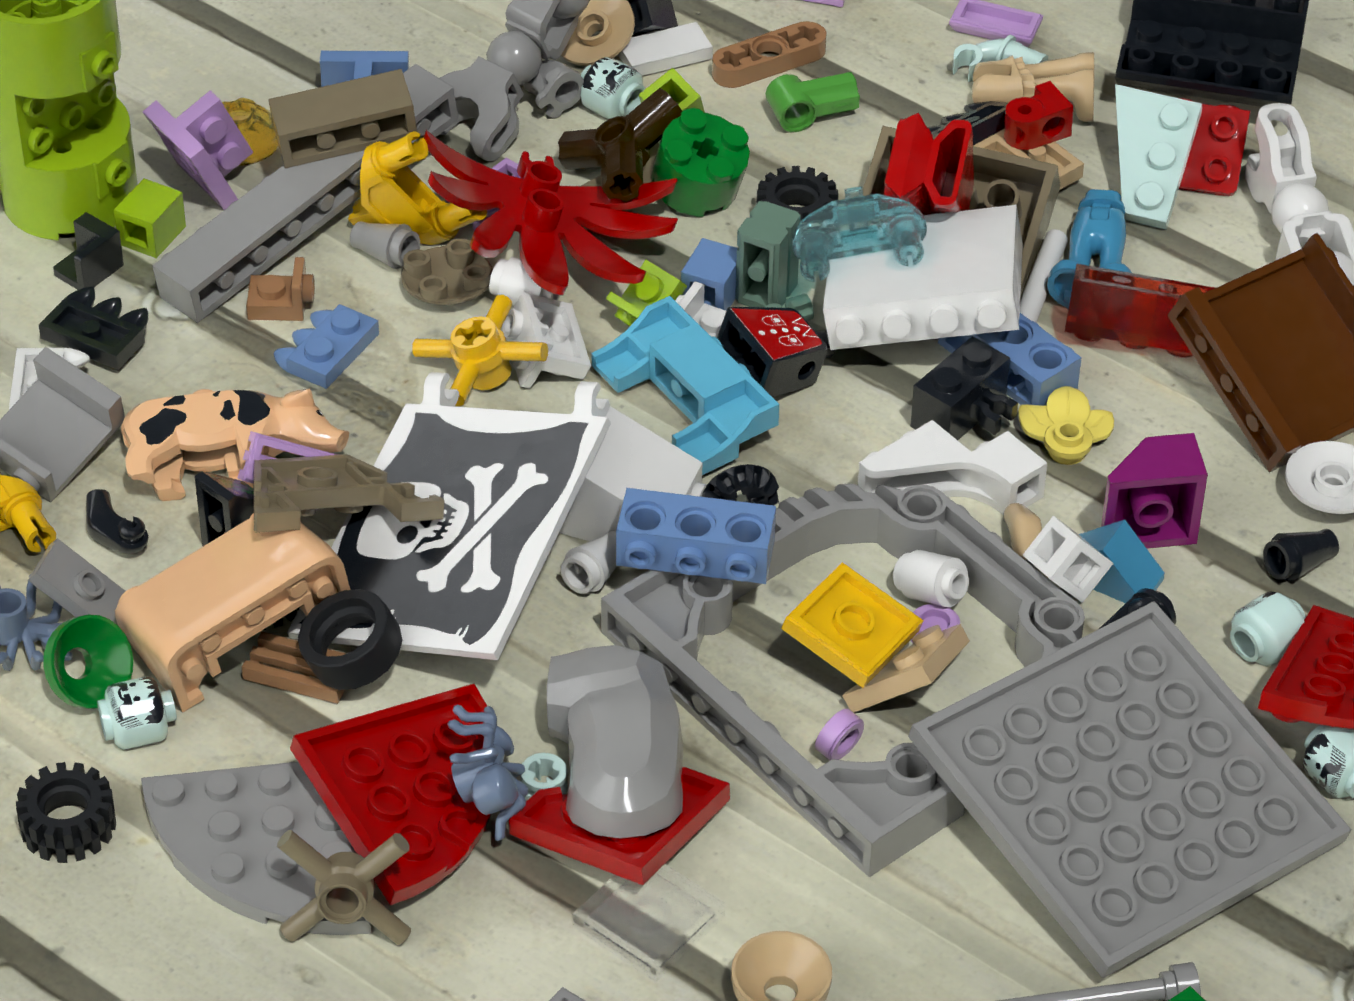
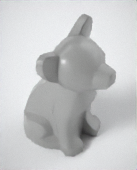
M555 60L541 61L542 64L538 74L528 83L520 86L524 85L529 93L537 95L535 99L537 106L540 109L547 106L546 114L548 116L557 118L564 110L572 107L581 98V87L584 80L578 71L573 70L569 66Z

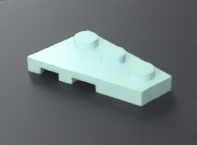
M1115 84L1121 198L1125 207V221L1167 230L1201 117L1202 103Z

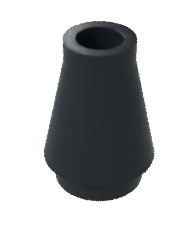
M1330 529L1312 532L1278 533L1264 547V563L1268 572L1274 578L1295 581L1325 560L1335 557L1339 552V542L1334 532Z

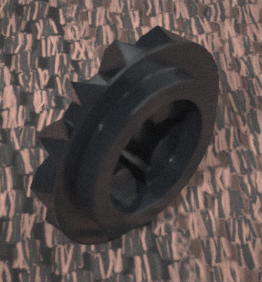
M752 464L738 465L716 475L706 485L702 497L737 501V491L741 490L742 494L746 495L747 501L745 502L774 506L779 503L777 493L779 485L773 473L767 468Z

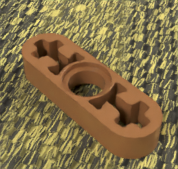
M803 21L720 48L712 57V78L720 86L737 88L818 61L826 53V30L818 23ZM773 52L779 55L774 57H766L760 55V53Z

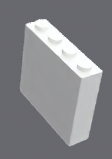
M1017 205L834 225L823 304L830 350L1019 330L1023 243Z

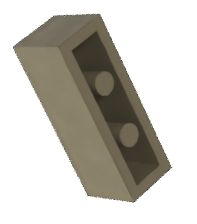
M402 69L268 99L274 131L285 168L363 151L368 145L375 142L391 143L410 132H417L414 107Z

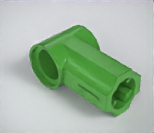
M852 72L801 81L798 76L792 74H784L771 81L765 93L766 100L780 125L789 132L805 130L817 117L855 110L859 108L860 101L857 81Z

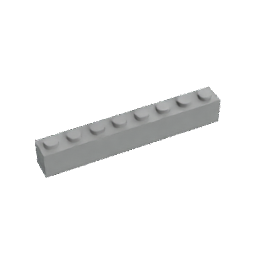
M414 64L403 73L414 107L417 132L420 133L419 138L411 143L424 137L426 129L436 137L458 120L453 86L417 64ZM364 150L285 168L283 165L274 173L265 177L261 183L240 199L231 203L227 209L205 226L200 227L192 236L152 265L160 298L196 323H199L250 283L251 275H260L361 196L360 170Z

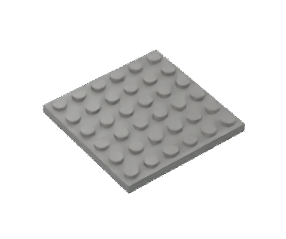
M1155 601L913 724L908 735L910 740L1102 978L1345 842L1352 830Z

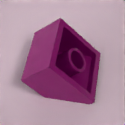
M1186 433L1145 437L1108 475L1101 527L1125 519L1147 549L1197 544L1208 473L1195 434Z

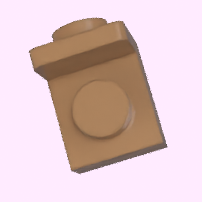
M295 257L293 276L251 275L246 305L248 320H304L306 302H314L315 294L314 274H306L305 257Z

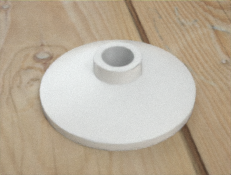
M1320 441L1307 444L1291 455L1287 462L1285 479L1288 488L1298 500L1313 509L1326 513H1354L1353 445L1337 441Z

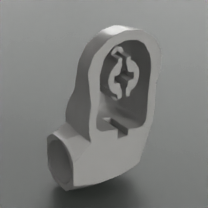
M617 645L585 648L559 656H552L547 681L548 730L551 737L558 738L569 746L571 774L566 811L572 823L595 835L613 838L646 836L670 826L682 813L683 807L681 783L683 740L678 708L670 691L663 664L640 651Z

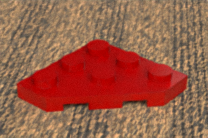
M682 767V813L666 828L646 836L628 838L599 836L575 825L566 811L568 794L562 795L560 787L540 789L526 801L523 809L509 819L510 835L644 885L730 800V783L690 768Z

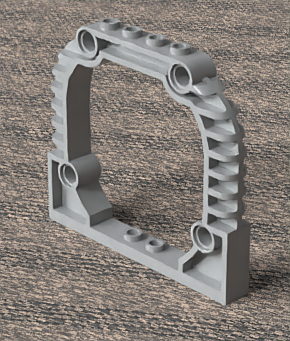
M838 484L835 486L834 491H826L816 487L805 491L803 497L798 499L789 497L781 501L778 508H776L775 542L767 581L804 558L839 544L877 543L898 559L905 553L924 550L958 558L964 562L969 577L967 592L1016 633V655L1024 667L1082 638L1085 619L1084 611L1073 600L1071 595L1041 574L1030 561L1024 560L1008 547L999 535L990 532L969 514L966 508L956 504L933 486L924 484L913 485L902 491L894 487L878 485L875 493L865 492L856 484ZM648 570L602 597L601 633L614 645L640 651L662 663L674 700L868 877H871L964 815V805L913 742L902 743L893 747L888 752L885 761L853 762L832 759L816 769L781 737L779 731L772 723L763 721L747 706L739 693L726 688L697 661L699 647L704 635H715L728 628L732 620L733 602L760 586V583Z

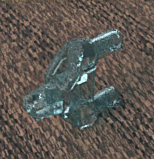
M863 186L844 189L845 199L831 201L806 216L798 224L792 237L794 254L801 261L800 272L806 280L815 282V271H819L820 281L828 276L830 272V259L893 249L894 258L899 264L909 266L907 257L909 255H912L913 265L918 264L924 256L922 241L927 233V224L921 211L910 202L881 194L864 196Z

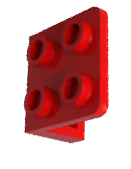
M1202 104L1201 117L1179 189L1222 196H1232L1237 192L1248 131L1249 110H1242L1231 105L1214 106Z

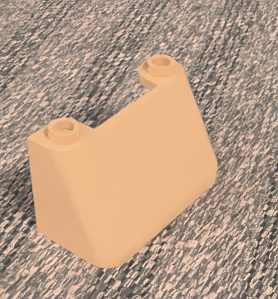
M253 513L246 521L153 578L125 591L121 595L116 607L115 618L118 626L127 636L130 645L166 691L171 690L174 702L183 713L204 700V696L199 690V685L207 672L212 677L221 673L217 660L218 657L299 607L307 616L312 608L325 598L344 590H350V586L341 559L326 542L300 522V530L256 533L254 531Z

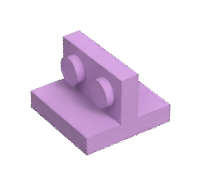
M211 90L176 119L157 100L142 111L176 163L223 210L238 200L224 176L239 166L241 162L253 153V150L221 100Z

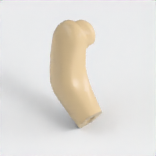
M1012 503L1006 507L1003 517L1009 528L1012 550L1024 560H1027L1023 554L1042 531L1041 520L1024 505Z

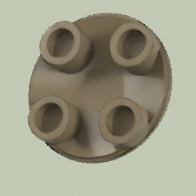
M458 238L449 241L446 246L427 250L416 249L407 252L403 258L404 267L401 272V281L404 289L418 300L431 304L453 305L470 301L483 294L489 288L493 268L485 257L478 255L471 249V241Z

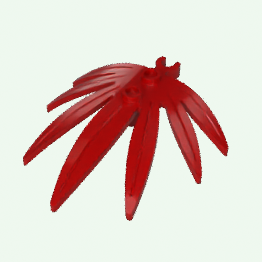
M427 129L425 131L424 139L428 145L429 152L449 173L456 177L451 178L431 171L428 183L432 189L448 202L464 209L475 211L493 208L500 209L475 229L470 242L471 249L485 258L496 257L507 248L514 231L519 232V252L525 271L537 285L553 294L563 296L569 282L567 262L560 240H562L570 255L589 272L613 282L636 284L644 280L646 271L625 260L585 228L615 238L645 239L669 234L676 227L678 218L651 216L622 210L638 208L669 195L674 191L677 178L643 183L638 190V197L623 202L616 198L609 199L604 193L602 186H560L562 173L554 166V160L551 156H546L544 161L532 162L529 159V152L523 151L517 166V173L521 177L518 178L494 170L460 154L438 140Z

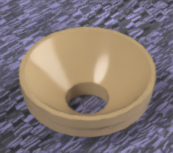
M772 931L755 936L740 947L732 962L731 981L738 1001H771L766 997L765 992L774 985L791 987L797 994L792 1001H825L832 983V965L823 948L812 939L794 932Z

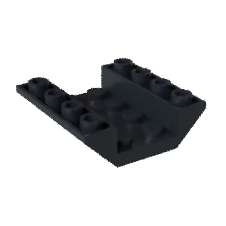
M1133 0L1128 34L1125 44H1122L1115 79L1117 85L1261 107L1272 103L1291 105L1309 0Z

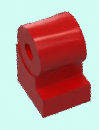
M1051 81L1036 85L1034 96L1031 98H1015L1006 105L1004 130L1006 143L1019 150H1030L1072 136L1073 105Z

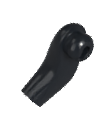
M95 489L88 492L86 495L87 532L91 538L103 546L125 554H134L143 550L149 538L144 522L134 516L133 522L116 514L113 510L108 491Z

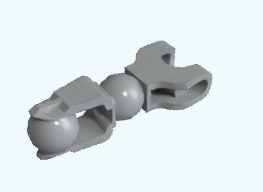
M513 0L505 12L507 19L505 26L508 32L500 34L490 43L486 53L487 60L478 56L470 67L464 70L453 71L440 77L441 80L454 87L458 120L439 135H446L462 120L475 118L477 121L470 133V142L475 154L490 162L502 156L519 133V118L516 113V107L524 95L520 85L528 83L538 74L542 64L541 58L556 60L561 56L577 27L579 16L587 8L590 0Z

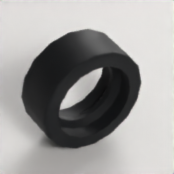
M363 589L344 590L325 598L309 612L302 622L298 635L300 653L313 673L324 685L337 690L357 689L373 683L390 669L399 656L403 641L400 626L387 605L377 594ZM359 623H375L370 636L354 651L341 656H326L329 645L346 628Z

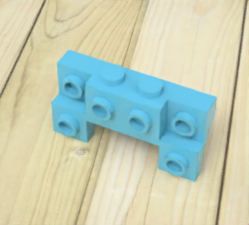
M671 296L646 306L640 316L623 334L603 348L591 353L592 367L617 393L650 379L693 422L687 428L672 435V444L703 463L702 475L739 458L740 443L779 425L780 404L751 376L745 365L738 364L724 350L721 342L716 337H711Z

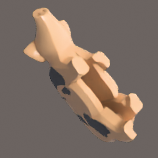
M310 388L292 391L284 397H276L254 390L212 391L201 389L193 394L158 398L138 404L128 412L121 425L124 444L128 448L125 457L128 476L132 480H141L151 484L161 501L181 500L186 496L182 486L185 469L197 472L227 469L229 478L240 480L237 477L239 470H243L245 465L243 456L245 450L249 451L251 441H248L251 431L330 453L341 452L345 448L349 439V432L337 429L329 423L315 405ZM263 445L261 454L275 457L286 451ZM244 481L253 488V483Z

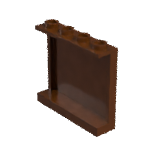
M1318 233L1313 234L1302 249L1204 294L1199 287L1184 293L1167 315L1269 473L1286 465L1291 455L1307 444L1320 441H1336L1354 432V285H1352L1338 264L1335 253L1326 246Z

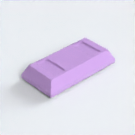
M960 0L949 21V25L954 31L991 40L1013 35L1016 37V42L1028 47L1036 35L1043 20V15L981 0Z

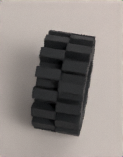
M792 166V172H787L785 167L777 169V176L769 172L765 175V181L760 180L756 204L759 201H767L797 211L801 215L800 240L802 246L810 245L811 238L816 243L824 240V234L830 236L833 233V227L837 224L838 189H836V183L833 180L828 181L827 174L821 172L815 176V168L807 167L806 172H800V166ZM789 205H803L804 207H792Z
M65 762L56 763L57 771L50 773L48 767L45 766L39 769V780L30 775L25 780L26 788L20 787L17 793L16 811L23 843H27L28 850L33 854L39 850L41 859L49 861L52 854H56L58 863H67L68 854H75L76 861L86 859L84 851L86 849H89L95 855L102 850L100 841L108 844L112 839L111 830L116 829L113 794L109 781L105 776L100 778L99 770L93 767L85 774L84 764L75 762L73 770H67ZM63 806L85 808L82 813L72 818L55 819L47 816L53 810Z

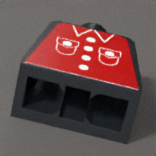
M728 307L717 336L724 350L738 364L745 365L751 376L772 397L812 386L817 381L824 359L832 357L836 351L830 350L827 330L814 331L803 316L793 308Z

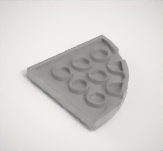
M298 762L141 778L146 814L152 832L172 857L174 867L195 888L213 901L237 914L260 923L267 924L269 919L285 922L316 897L314 890L316 878L277 847L279 839L285 832L292 830L326 859L339 852L356 853ZM363 917L350 924H336L324 918L306 933L326 935L371 934V924Z

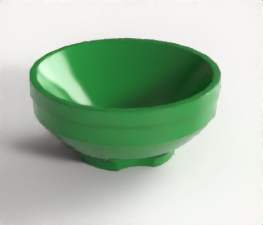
M88 614L69 619L52 632L46 643L43 667L49 686L58 698L77 708L96 709L98 708L97 700L105 699V691L109 685L131 680L133 654L127 636L117 624L100 615ZM71 649L80 651L85 659L84 673L78 679L69 676L64 666L65 656Z

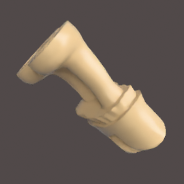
M1094 52L1079 53L1071 57L1044 61L1037 64H1025L1022 57L1014 59L1013 55L1002 60L978 63L974 67L973 102L994 101L1009 103L1015 98H1031L1034 96L1036 85L1051 81L1073 103L1076 115L1083 122H1093Z

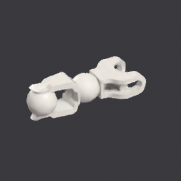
M1272 103L1261 107L1255 125L1260 153L1249 155L1245 169V179L1253 199L1258 203H1265L1269 213H1272L1273 224L1281 233L1275 257L1276 260L1302 249L1313 234L1318 233L1326 246L1335 253L1338 264L1352 285H1354V231L1350 220L1345 215L1332 214L1329 211L1328 200L1320 190L1315 188L1317 176L1312 166L1309 136L1299 112L1292 105L1283 103ZM1271 121H1280L1288 128L1287 134L1277 136Z

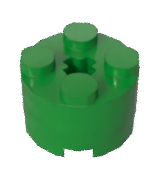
M698 108L683 110L680 117L672 120L664 130L653 162L652 182L677 178L674 191L661 198L663 202L680 213L696 217L704 216L705 211L717 210L721 207L722 211L728 209L737 196L748 166L750 150L747 143L749 136L745 129L740 125L730 123L720 116L705 113Z

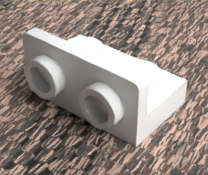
M522 292L514 308L510 309L502 325V331L507 341L545 342L548 346V357L544 362L511 360L512 366L516 370L520 387L530 389L541 370L557 376L565 375L584 379L591 367V363L572 303Z

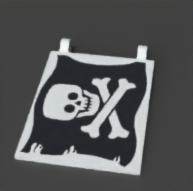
M431 372L425 379L422 403L405 404L374 467L387 472L388 483L409 482L415 485L414 495L420 498H429V495L433 494L445 500L444 518L440 520L400 522L383 505L363 506L361 512L348 514L331 547L344 564L350 590L363 589L375 593L387 605L400 626L403 640L400 650L490 660L499 659L611 425L609 418L605 417L610 407L609 400L596 398L601 388L599 382H580L575 392L573 413L558 414L454 407L458 401L459 392L457 389H445L450 378L449 374ZM301 609L297 612L287 632L291 639H298L302 622L307 617ZM359 623L346 628L334 638L332 643L360 646L372 633L375 623Z

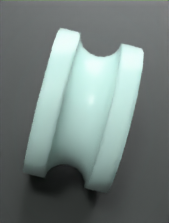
M537 753L526 758L522 763L525 766V772L520 777L521 782L528 787V794L525 796L526 800L540 789L560 787L562 795L566 794L568 788L566 779L567 767L560 757L551 753ZM541 776H550L552 781L547 777L546 782H537L535 778L541 781Z

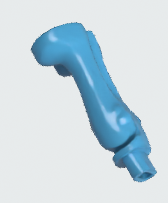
M1092 189L1086 193L1085 198L1078 205V212L1071 228L1069 259L1059 261L1049 272L1047 283L1049 294L1057 303L1067 309L1081 311L1087 306L1091 257L1094 255L1100 256V265L1093 288V304L1096 311L1101 313L1113 312L1123 308L1133 299L1136 288L1135 277L1131 270L1125 264H1122L1126 242L1125 207L1121 201V195L1117 191Z

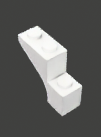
M931 420L916 430L908 431L899 440L880 451L870 453L864 460L859 462L858 486L865 492L875 493L878 485L890 486L903 491L907 487L924 484L935 487L947 497H966L978 500L1004 515L1006 507L1012 503H1019L1028 507L1044 497L1047 462L1009 431L1004 432L991 441L981 443L971 452L941 426Z

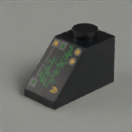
M201 471L194 476L202 546H205L250 518L254 513L253 488L244 481Z

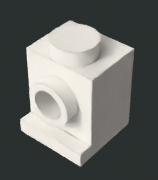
M1055 516L1050 519L1023 554L1028 561L1051 581L1082 603L1114 564Z

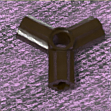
M659 88L626 116L610 118L597 129L564 131L558 141V159L565 169L601 168L602 189L607 197L627 202L639 196L638 190L643 184V167L650 158L648 150L661 140L664 130L672 120L680 117L682 109L665 90Z

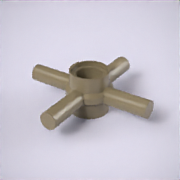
M288 830L281 836L277 847L316 878L314 888L316 897L280 926L281 932L286 939L291 942L296 941L324 918L336 924H350L356 922L361 917L365 918L396 945L402 944L409 937L411 928L373 897V879L410 849L407 840L401 834L395 833L365 858L353 852H339L331 855L328 859L292 830Z

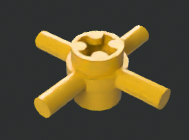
M497 295L486 317H472L458 324L452 331L450 339L416 338L413 341L412 352L415 357L453 358L457 369H459L450 388L457 389L459 392V398L455 406L464 405L471 388L489 390L504 383L512 371L509 360L542 362L547 360L548 346L545 342L506 341L504 333L500 329L512 307V301L505 295Z

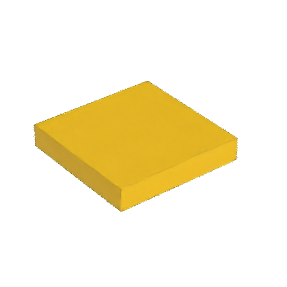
M842 562L785 618L781 629L860 687L864 688L919 632L924 620Z

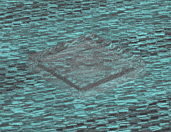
M664 864L644 885L617 875L612 876L572 914L573 927L654 982H657L725 917V902Z

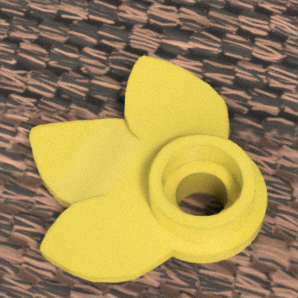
M1070 386L1055 389L1048 397L1047 406L1022 404L1018 410V419L1025 434L1036 440L1043 441L1049 456L1054 461L1064 465H1073L1081 462L1090 452L1092 443L1107 439L1114 428L1112 412L1097 409L1090 410L1089 401L1085 394Z

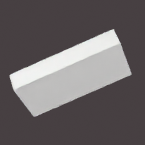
M693 22L631 37L627 46L618 56L624 64L636 69L641 76L669 70L672 67L677 68L710 60L713 57V46L698 23Z

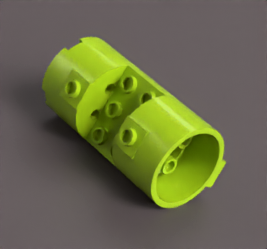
M0 0V188L7 217L19 229L33 236L59 240V234L75 233L73 221L85 212L115 227L114 209L138 185L130 117L126 107L116 95L114 73L119 70L118 63L121 58L116 0Z

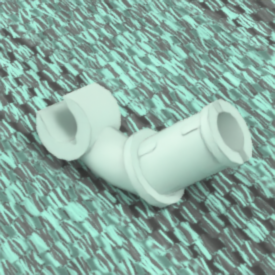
M1008 35L1006 38L987 40L976 45L963 44L958 46L953 54L952 70L954 75L961 66H969L968 82L973 81L974 67L978 63L1002 60L1013 55L1014 59L1022 57L1025 64H1037L1047 61L1048 55L1030 49L1016 42L1015 36Z

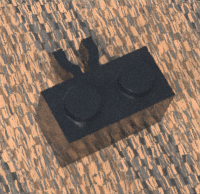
M972 336L913 385L910 427L916 430L933 420L956 440H959L976 424L980 423L983 429L996 435L1001 428L1002 417L1000 415L1010 421L1017 417L1018 402L1007 397L1010 357Z

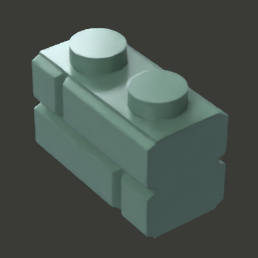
M759 201L750 212V218H746L738 228L737 246L739 248L737 249L735 300L738 303L748 307H765V305L776 302L783 306L786 297H789L798 285L801 215L797 211L767 201Z

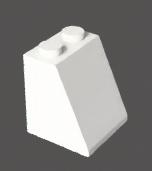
M610 406L605 417L609 418L611 425L559 533L592 541L603 537L610 531H616L626 488L702 497V493L707 485L702 483L703 463Z

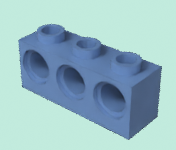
M1021 313L1019 317V330L938 338V344L950 353H953L973 336L1010 357L1007 395L1020 405L1047 406L1048 397L1055 389L1063 386L1078 389L1082 357Z
M626 488L616 529V566L766 584L775 542L776 506Z

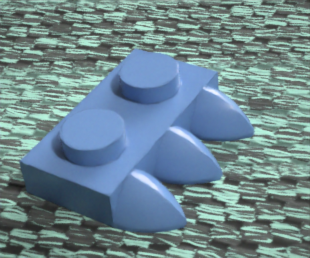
M341 304L334 310H320L311 313L310 319L316 329L305 328L294 331L292 338L297 347H285L274 351L275 361L283 370L327 389L379 335L378 320Z

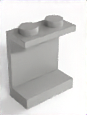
M45 346L33 359L38 380L0 419V468L10 474L11 477L28 482L36 489L40 496L52 502L122 425L125 414L120 395Z

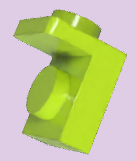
M645 259L640 269L646 271L644 280L640 283L629 284L622 297L610 291L606 300L618 308L614 316L628 326H631L646 306L668 296L676 300L679 295L683 294L687 285Z

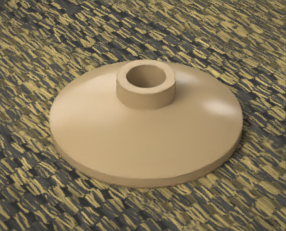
M590 0L587 8L579 16L577 27L561 56L573 64L582 66L593 65L603 57L614 58L627 46L634 32L635 17L627 0ZM601 31L598 35L592 36L595 32Z

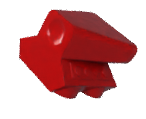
M919 113L905 119L901 118L897 124L885 178L884 203L889 204V219L939 213H956L969 210L974 188L973 130L971 123L967 120H953L933 140L930 129L927 128Z

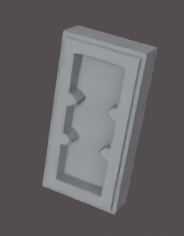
M57 538L48 546L28 581L75 617L88 614L100 615L117 624L115 610L125 590Z

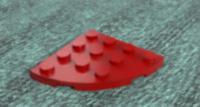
M1313 605L1304 620L1305 622L1299 628L1263 688L1257 709L1270 712L1278 720L1287 723L1305 721L1338 728L1354 729V618Z
M474 683L293 736L290 746L291 752L357 854L365 858L395 833L401 834L407 840L410 848L409 851L374 878L390 906L422 893L452 873L472 852L490 820L491 814L485 815L476 808L474 801L467 804L460 797L452 776L451 766L453 763H451L449 758L454 753H469L483 749V735H458L448 726L450 720H457L463 725L483 723L464 722L453 712V708L456 705H461L470 713L484 712L487 704Z

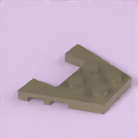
M348 454L254 460L253 503L254 531L256 533L300 530L301 517L312 516L316 513V509L333 508L342 513H358L363 510V506L383 505L400 522L440 520L444 518L445 500L435 494L429 495V498H420L414 495L415 485L409 482L388 483L387 472Z

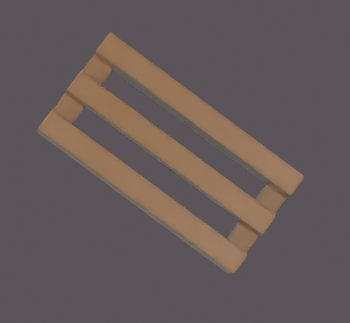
M261 631L257 638L258 647H252L250 661L245 660L241 667L244 680L336 704L339 703L345 690L334 689L324 685L319 679L310 677V675L317 676L301 655L297 640ZM327 649L326 656H341L346 653ZM263 663L269 664V665H273V666H277V667L284 668V669H288V670H290V671H286V670L274 668V667H271V666L263 665Z

